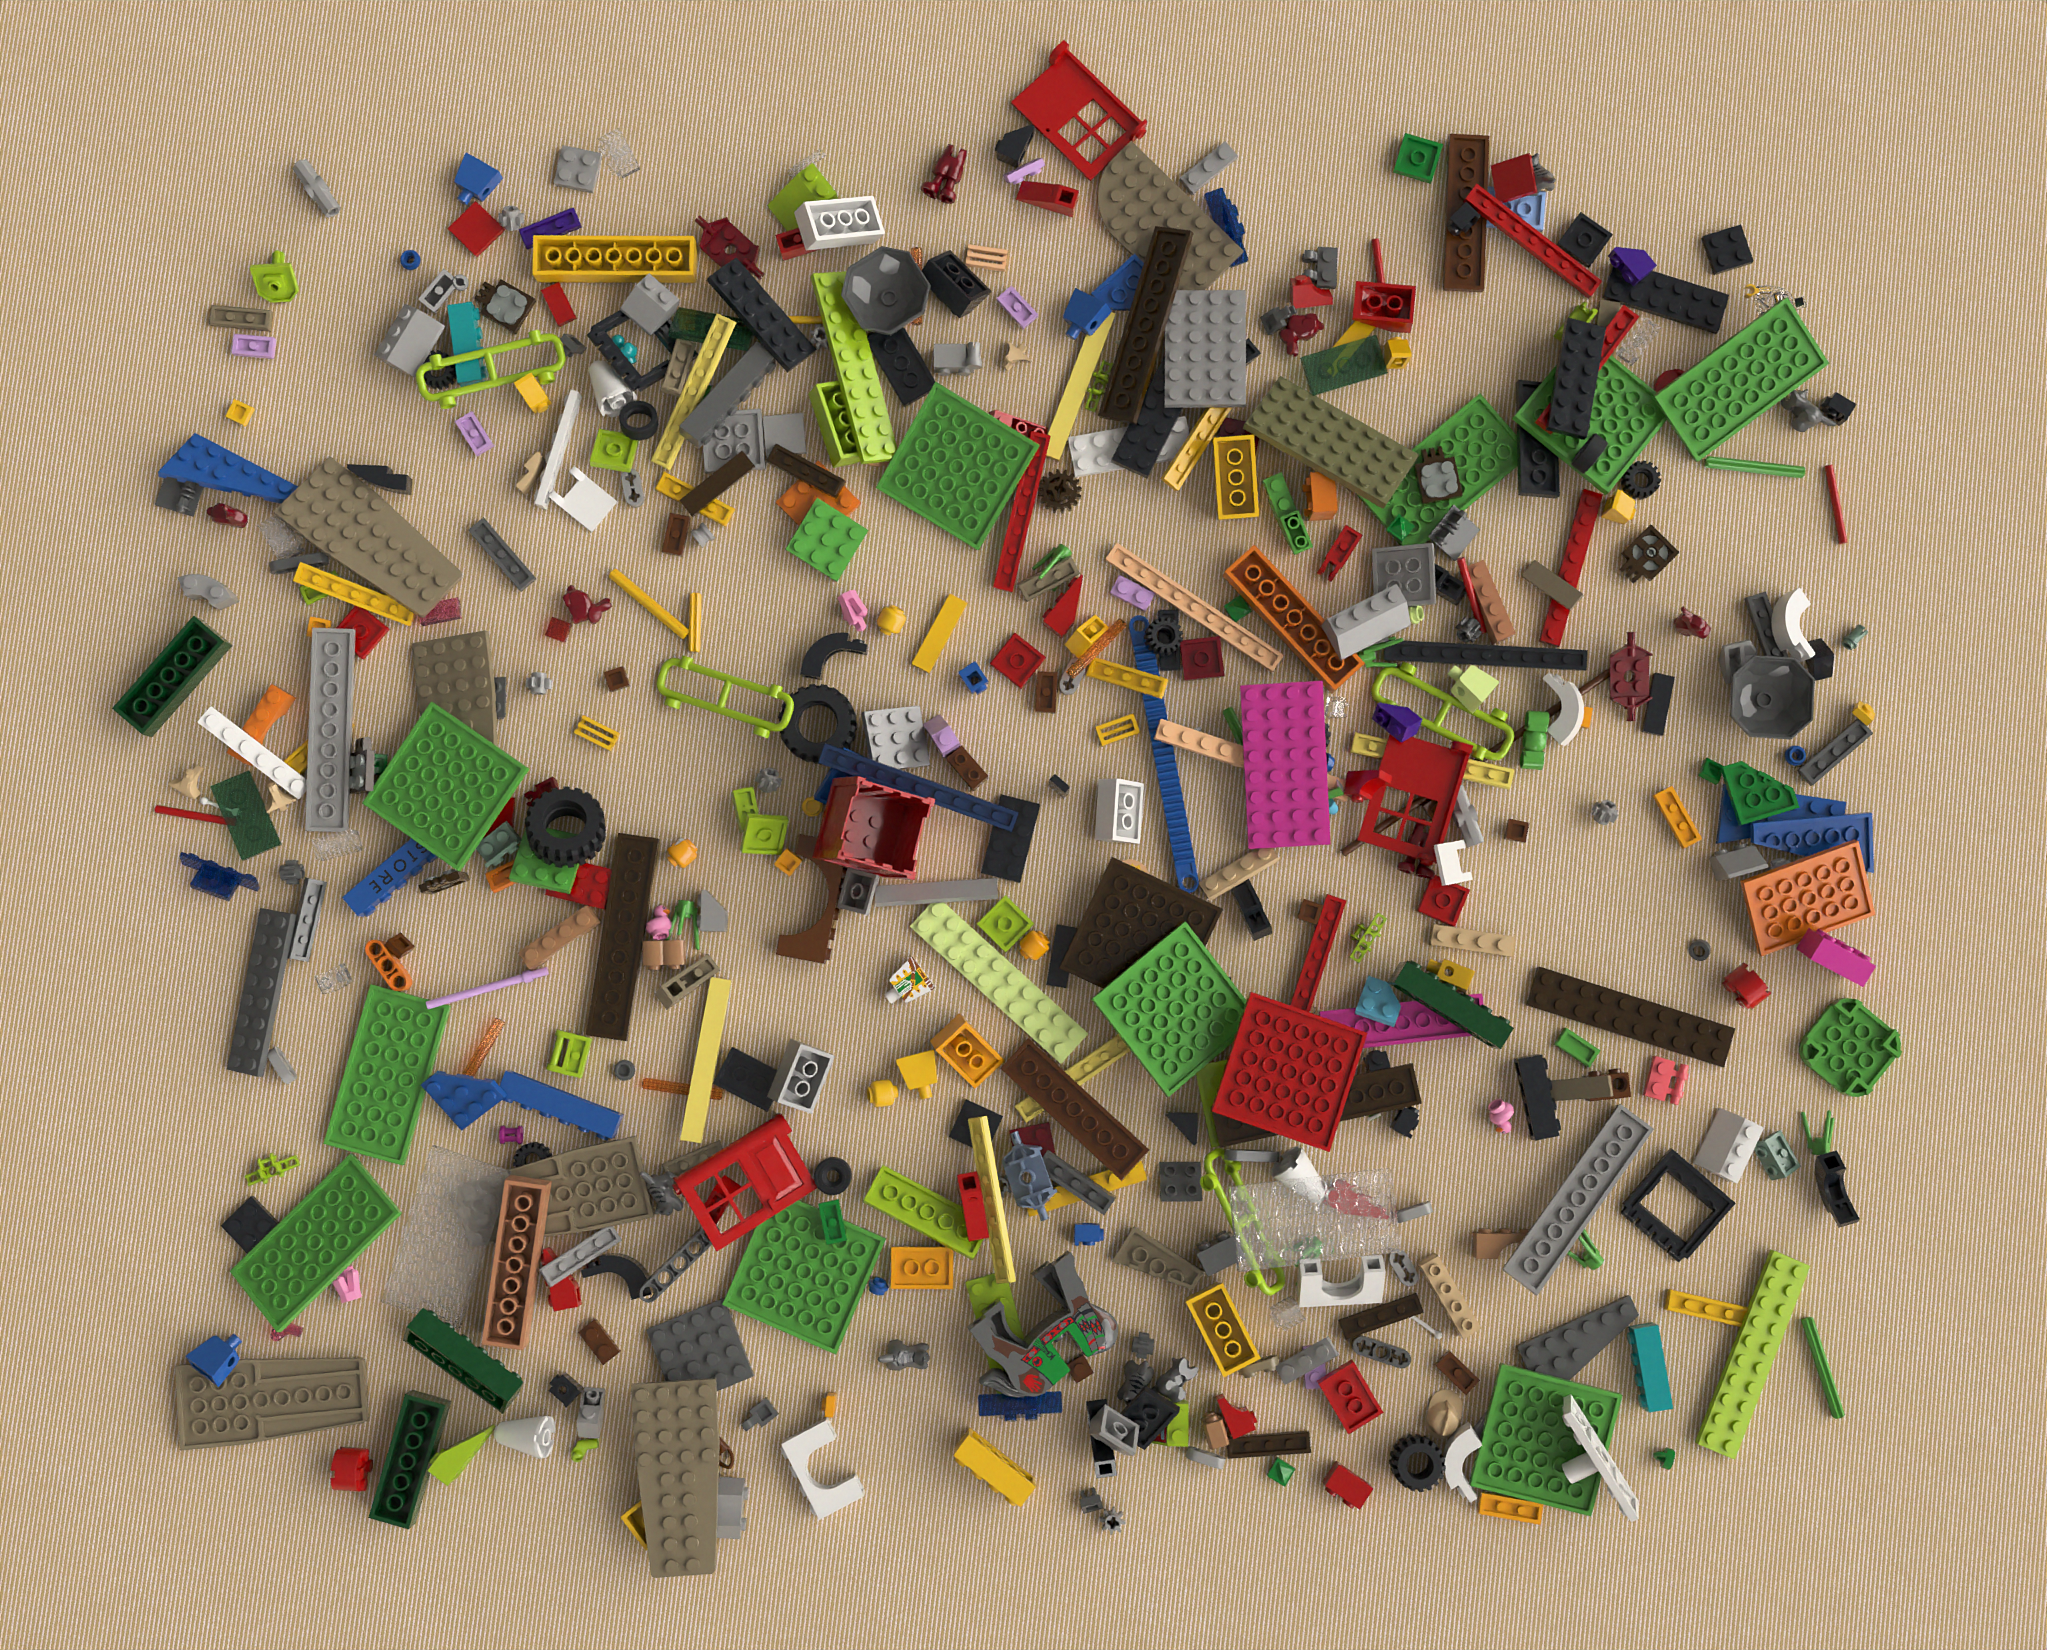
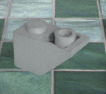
M701 890V894H698V907H701V915L697 916V927H700V931L727 932L728 911L709 891Z
M584 1387L576 1422L578 1437L600 1438L604 1418L605 1388Z

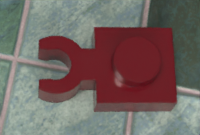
M552 776L535 785L536 791L526 792L524 797L528 800L532 798L526 804L529 807H533L532 802L535 798L540 799L543 792L547 791V793H550L552 788L556 787L560 790L557 779Z

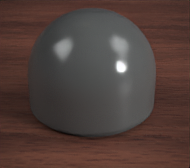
M1696 940L1689 947L1690 956L1697 961L1706 960L1711 953V946L1705 940ZM1695 946L1703 947L1705 954H1695Z

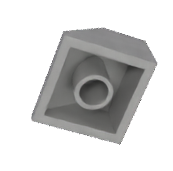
M649 273L634 287L620 307V310L651 336L677 312L680 299Z
M1746 843L1734 846L1735 850L1727 852V849L1714 852L1715 856L1709 858L1716 881L1768 868L1767 862L1754 845L1747 847Z
M848 868L837 907L868 916L879 875Z
M1105 1404L1091 1419L1089 1434L1122 1455L1134 1456L1136 1454L1139 1425Z

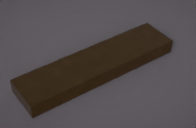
M775 444L766 459L767 463L837 499L846 483L841 477L778 444Z
M741 451L679 501L690 515L694 517L754 469L755 466L746 454Z
M1417 1293L1339 1319L1338 1321L1344 1338L1347 1340L1422 1314L1424 1311Z
M1309 1430L1243 1435L1236 1439H1233L1232 1436H1227L1229 1440L1227 1445L1228 1459L1311 1453Z

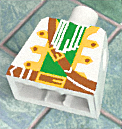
M912 956L889 979L893 988L884 995L891 1004L900 997H902L905 1003H908L934 990L936 987Z

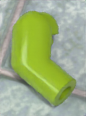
M598 1438L579 1440L571 1451L572 1461L580 1462L588 1449L599 1448Z

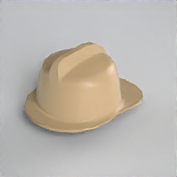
M1442 1389L1437 1391L1430 1400L1425 1426L1427 1432L1436 1439L1450 1438L1458 1428L1462 1413V1402L1456 1392L1450 1389Z

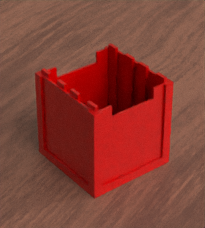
M860 776L833 778L812 858L879 875V877L886 879L915 880V868L918 860L914 859L924 820L929 818L935 799L919 797L872 783Z

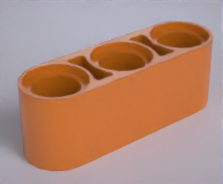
M382 940L369 941L365 946V952L390 988L395 991L409 990L413 980L399 959L385 946L386 942ZM376 944H379L381 950L376 955L373 948ZM388 960H390L393 964V967L390 971H387L385 968V964ZM399 977L404 978V985L401 988L397 985Z

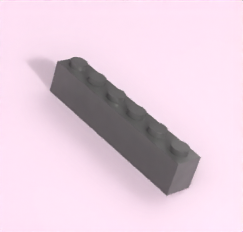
M756 341L679 426L680 435L698 449L711 440L715 430L719 431L723 427L724 420L728 416H733L738 409L737 406L749 398L754 387L758 388L763 382V377L767 373H772L775 369L776 359L762 344Z

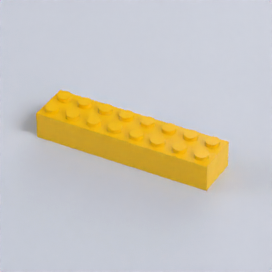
M533 235L532 275L537 282L639 283L650 273L660 283H697V242L694 236Z

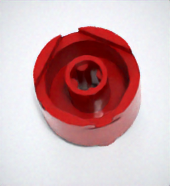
M1743 962L1724 977L1722 985L1729 993H1735L1737 996L1735 1000L1743 1009L1752 1010L1770 996L1771 991H1765L1768 987L1754 970L1749 972L1746 969L1748 965Z
M340 1447V1449L336 1450L331 1464V1471H335L334 1478H330L333 1490L356 1492L367 1490L368 1472H372L373 1459H369V1449Z

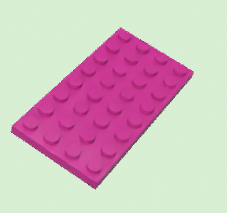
M1323 681L1240 685L1248 849L1331 845Z

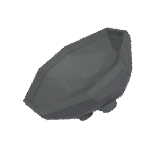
M881 246L847 268L841 296L863 330L891 336L924 314L931 285L909 251Z
M1754 655L1732 674L1730 717L1748 737L1791 740L1813 721L1815 679L1796 658Z

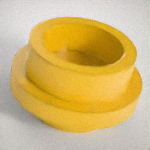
M811 796L804 800L802 809L807 816L815 817L822 812L823 805Z

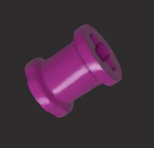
M505 1125L500 1126V1144H505V1142L523 1143L524 1129L522 1125H519L517 1128H506Z

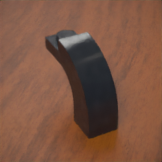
M849 633L829 634L816 641L809 648L803 659L800 674L805 678L822 680L825 664L832 655L839 652L867 655L869 647L867 644H864L865 641L860 639H853L852 642L849 641Z
M1836 1150L1817 1156L1815 1161V1177L1823 1204L1827 1212H1831L1838 1228L1857 1223L1860 1218L1847 1195L1844 1185L1846 1167Z
M620 1253L603 1254L599 1256L601 1264L598 1261L586 1264V1268L581 1270L583 1278L605 1272L620 1275L628 1285L631 1300L639 1298L638 1288L650 1277L648 1271L639 1261ZM652 1287L644 1288L643 1296L653 1294Z
M1107 1399L1086 1401L1089 1429L1091 1419L1105 1404L1107 1405ZM1090 1435L1096 1479L1117 1476L1114 1450Z

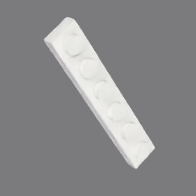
M570 390L569 395L565 396V409L558 418L559 428L552 437L553 447L546 456L547 466L540 475L541 485L534 494L535 504L544 510H547L550 501L548 496L553 492L581 403L582 396L578 391Z
M212 706L197 721L298 800L307 791L306 778Z

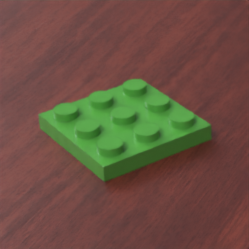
M816 498L785 550L837 582L869 530L819 498Z
M550 828L546 829L550 835L560 839L572 838L578 835ZM525 830L509 880L511 882L570 894L579 863L574 864L572 868H568L567 865L558 868L555 867L554 863L551 865L544 863V859H538L535 856V852L529 847Z

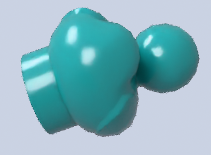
M619 334L614 335L611 338L631 364L636 363L637 347L630 342L625 343L623 336Z

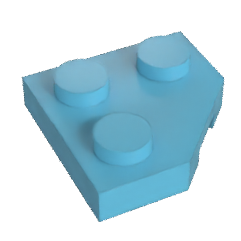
M1368 976L1355 1014L1394 1027L1401 1010L1399 1001L1386 981Z

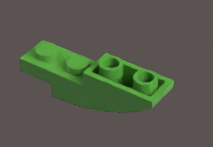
M1282 472L1263 479L1262 483L1269 498L1268 502L1293 554L1296 555L1312 548L1313 545L1299 510H1296Z

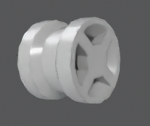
M703 522L697 530L693 529L690 531L702 548L706 546V542L715 539Z

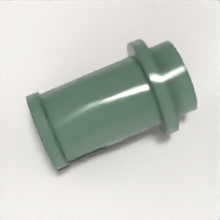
M1858 624L1848 636L1843 637L1842 645L1848 650L1857 648V643L1868 634V630L1866 629L1863 632L1865 627Z

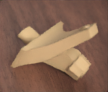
M1007 341L1010 351L1002 364L1006 370L1009 371L1016 361L1032 362L1023 354L1027 349L1023 343L1016 348L1011 342Z
M196 765L194 769H186L183 778H174L168 785L180 791V794L184 797L189 796L195 800L201 795L197 788V781L203 767Z
M267 781V789L270 791V800L265 806L267 813L276 809L283 812L288 809L286 805L297 801L292 794L284 793L275 781Z

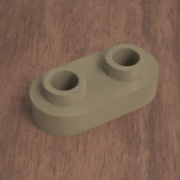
M1277 1355L1262 1357L1238 1370L1239 1375H1244V1378H1250L1257 1375L1256 1372L1258 1371L1270 1372L1276 1370V1366L1279 1364Z

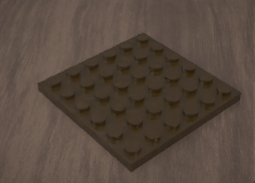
M1111 856L1059 968L1098 987L1104 988L1182 922L1186 921L1203 945L1206 946L1223 909Z

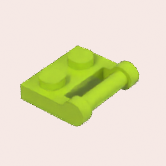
M557 1029L554 1049L550 1063H547L546 1070L582 1078L593 1038ZM566 1038L570 1040L563 1066L561 1067L558 1066L564 1039Z

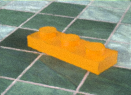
M1669 786L1653 795L1655 802L1682 849L1702 839L1673 786Z
M1480 1491L1477 1512L1482 1515L1541 1525L1544 1504Z

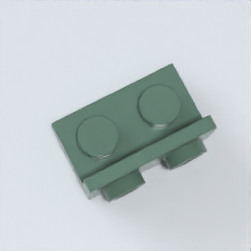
M505 821L482 839L476 850L487 862L485 864L486 868L491 864L495 867L504 860L502 857L508 852L511 855L519 848L517 844L522 839L511 825Z
M1781 1130L1774 1131L1762 1141H1758L1754 1148L1756 1155L1771 1180L1786 1178L1801 1167Z

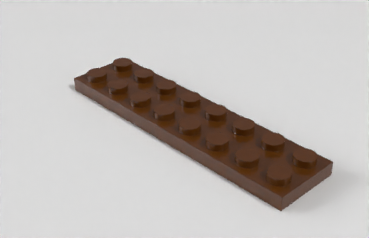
M1449 134L1443 291L1480 293L1484 291L1487 220L1480 216L1475 225L1466 233L1462 231L1458 236L1452 235L1446 224L1450 217L1464 204V199L1476 184L1488 192V135Z
M1029 1038L1000 1068L1121 1181L1150 1151Z

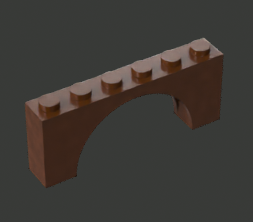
M799 834L796 855L811 860L820 868L828 885V903L822 917L810 929L794 935H779L776 955L826 964V960L830 961L832 949L829 948L830 940L834 941L836 929L833 928L834 920L838 921L840 908H837V904L842 890V880L845 879L848 868L812 858L818 837Z

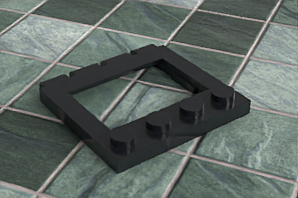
M619 310L591 326L587 337L595 347L600 346L598 350L608 362L613 361L611 366L620 378L626 376L623 381L632 392L637 389L641 392L665 377L670 360L667 359L652 368L647 374L641 376L607 334L608 331L630 319ZM670 318L654 332L671 355L677 337L687 340ZM696 350L694 351L691 361L695 360L698 356Z
M1670 1148L1622 1203L1625 1207L1621 1214L1631 1223L1639 1218L1635 1226L1647 1236H1650L1654 1231L1655 1233L1652 1235L1651 1240L1663 1250L1671 1245L1667 1253L1677 1262H1680L1684 1257L1688 1259L1736 1203L1676 1151ZM1666 1172L1712 1210L1686 1242L1640 1203L1661 1181L1660 1178Z

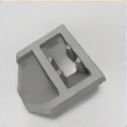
M1749 639L1722 646L1718 661L1726 684L1732 683V674L1752 656L1756 655V648Z

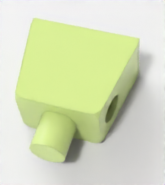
M1455 665L1447 674L1456 681L1451 688V693L1472 714L1499 684L1498 680L1474 665H1471L1465 673Z

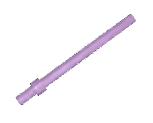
M547 967L533 971L529 969L522 971V974L426 1001L427 1009H431L521 982L529 983L534 981L535 978L549 975Z

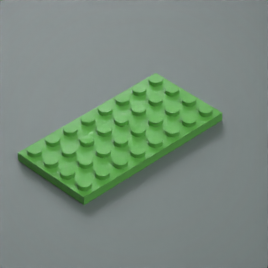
M1784 297L1653 395L1652 398L1693 460L1698 462L1830 363L1788 297Z
M1480 393L1412 449L1419 456L1384 509L1360 495L1357 496L1385 529L1390 526L1398 514L1415 526L1402 543L1395 539L1400 546L1425 544L1430 540L1428 535L1452 505H1455L1459 510H1466L1518 466L1517 435ZM1437 446H1442L1444 458L1455 457L1463 496L1422 505L1414 465L1423 463L1422 449H1426L1427 456H1430L1429 448L1433 447L1435 455H1438Z
M370 984L323 1144L402 1166L405 1165L426 1094L421 1084L432 1074L451 1005L445 1004L427 1009L426 1001H429V999Z
M350 1153L230 1272L275 1331L282 1332L402 1212L358 1158Z

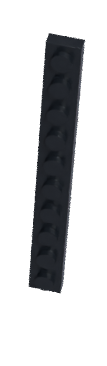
M1402 641L1384 648L1383 661L1586 671L1588 650Z

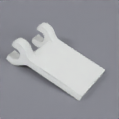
M574 466L569 471L578 480L564 498L554 490L548 497L589 531L593 532L616 505L617 501Z
M1464 840L1434 845L1442 886L1473 880L1471 872L1462 873L1457 849L1466 848Z

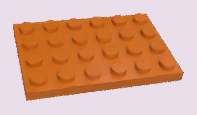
M1855 839L1740 881L1757 951L1760 956L1800 943L1808 928L1814 931L1819 928L1827 933L1875 915L1859 841Z

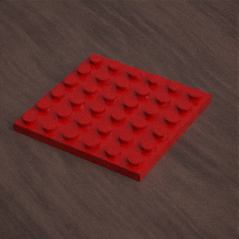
M1249 992L1211 1112L1330 1152L1368 1033Z

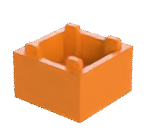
M1310 472L1305 484L1302 485V492H1306L1307 502L1304 516L1308 517V521L1332 520L1338 511L1336 483L1320 472Z

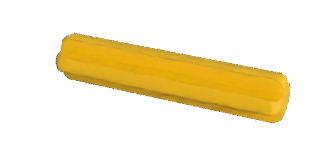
M690 593L688 650L690 652H699L701 594Z

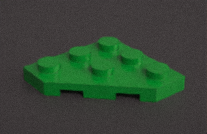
M1739 761L1720 767L1739 826L1800 808L1792 787L1787 784L1784 785L1770 775L1750 767L1749 764Z

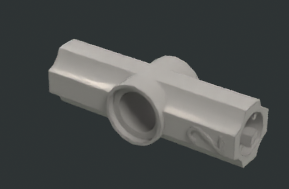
M307 159L296 162L292 169L303 183V187L308 195L318 204V207L327 218L336 216L341 207L330 193L331 190L320 175H317Z
M1461 785L1452 817L1456 826L1460 828L1468 848L1485 841L1477 823V812L1474 806L1470 804L1464 786Z

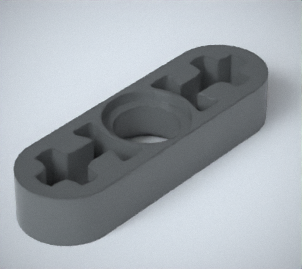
M323 552L275 560L269 562L270 573L284 574L295 572L300 562L315 568L329 564V559Z
M1224 1149V1160L1279 1162V1152Z
M1358 1335L1352 1340V1349L1358 1355L1401 1369L1408 1367L1411 1363L1409 1352L1403 1348L1363 1335ZM1364 1340L1367 1346H1372L1371 1355L1368 1354L1370 1352L1369 1349L1362 1348L1359 1351V1347L1356 1345L1357 1342L1361 1343ZM1384 1346L1387 1349L1386 1355L1381 1358L1377 1357V1347ZM1391 1349H1394L1392 1353L1400 1356L1403 1353L1406 1360L1401 1361L1399 1364L1396 1358L1391 1357Z

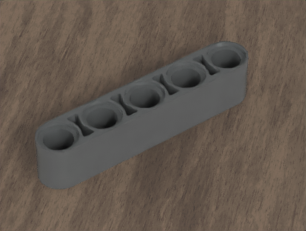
M702 1226L640 1285L638 1296L642 1301L647 1303L655 1301L712 1245L710 1240L705 1237ZM692 1242H697L700 1247L699 1251L692 1254L689 1251V1245ZM682 1257L684 1265L681 1268H675V1258ZM665 1271L668 1273L669 1279L666 1283L662 1284L659 1282L658 1276L661 1272ZM646 1287H652L653 1295L650 1298H644L643 1290Z

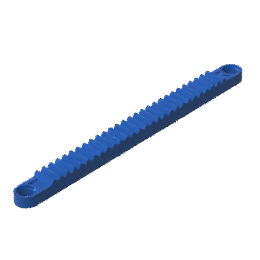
M1142 615L1134 616L1129 623V632L1136 669L1160 676L1156 656L1153 654L1154 650L1149 651V645H1145L1146 639H1144V635L1146 634L1145 630L1148 628L1149 622ZM1142 621L1145 628L1142 631H1136L1133 627L1134 622ZM1141 693L1178 887L1188 893H1192L1198 888L1199 880L1173 745L1154 739L1159 720L1164 719L1168 721L1164 697L1160 699ZM1190 877L1193 879L1194 886L1191 889H1186L1183 886L1184 878Z

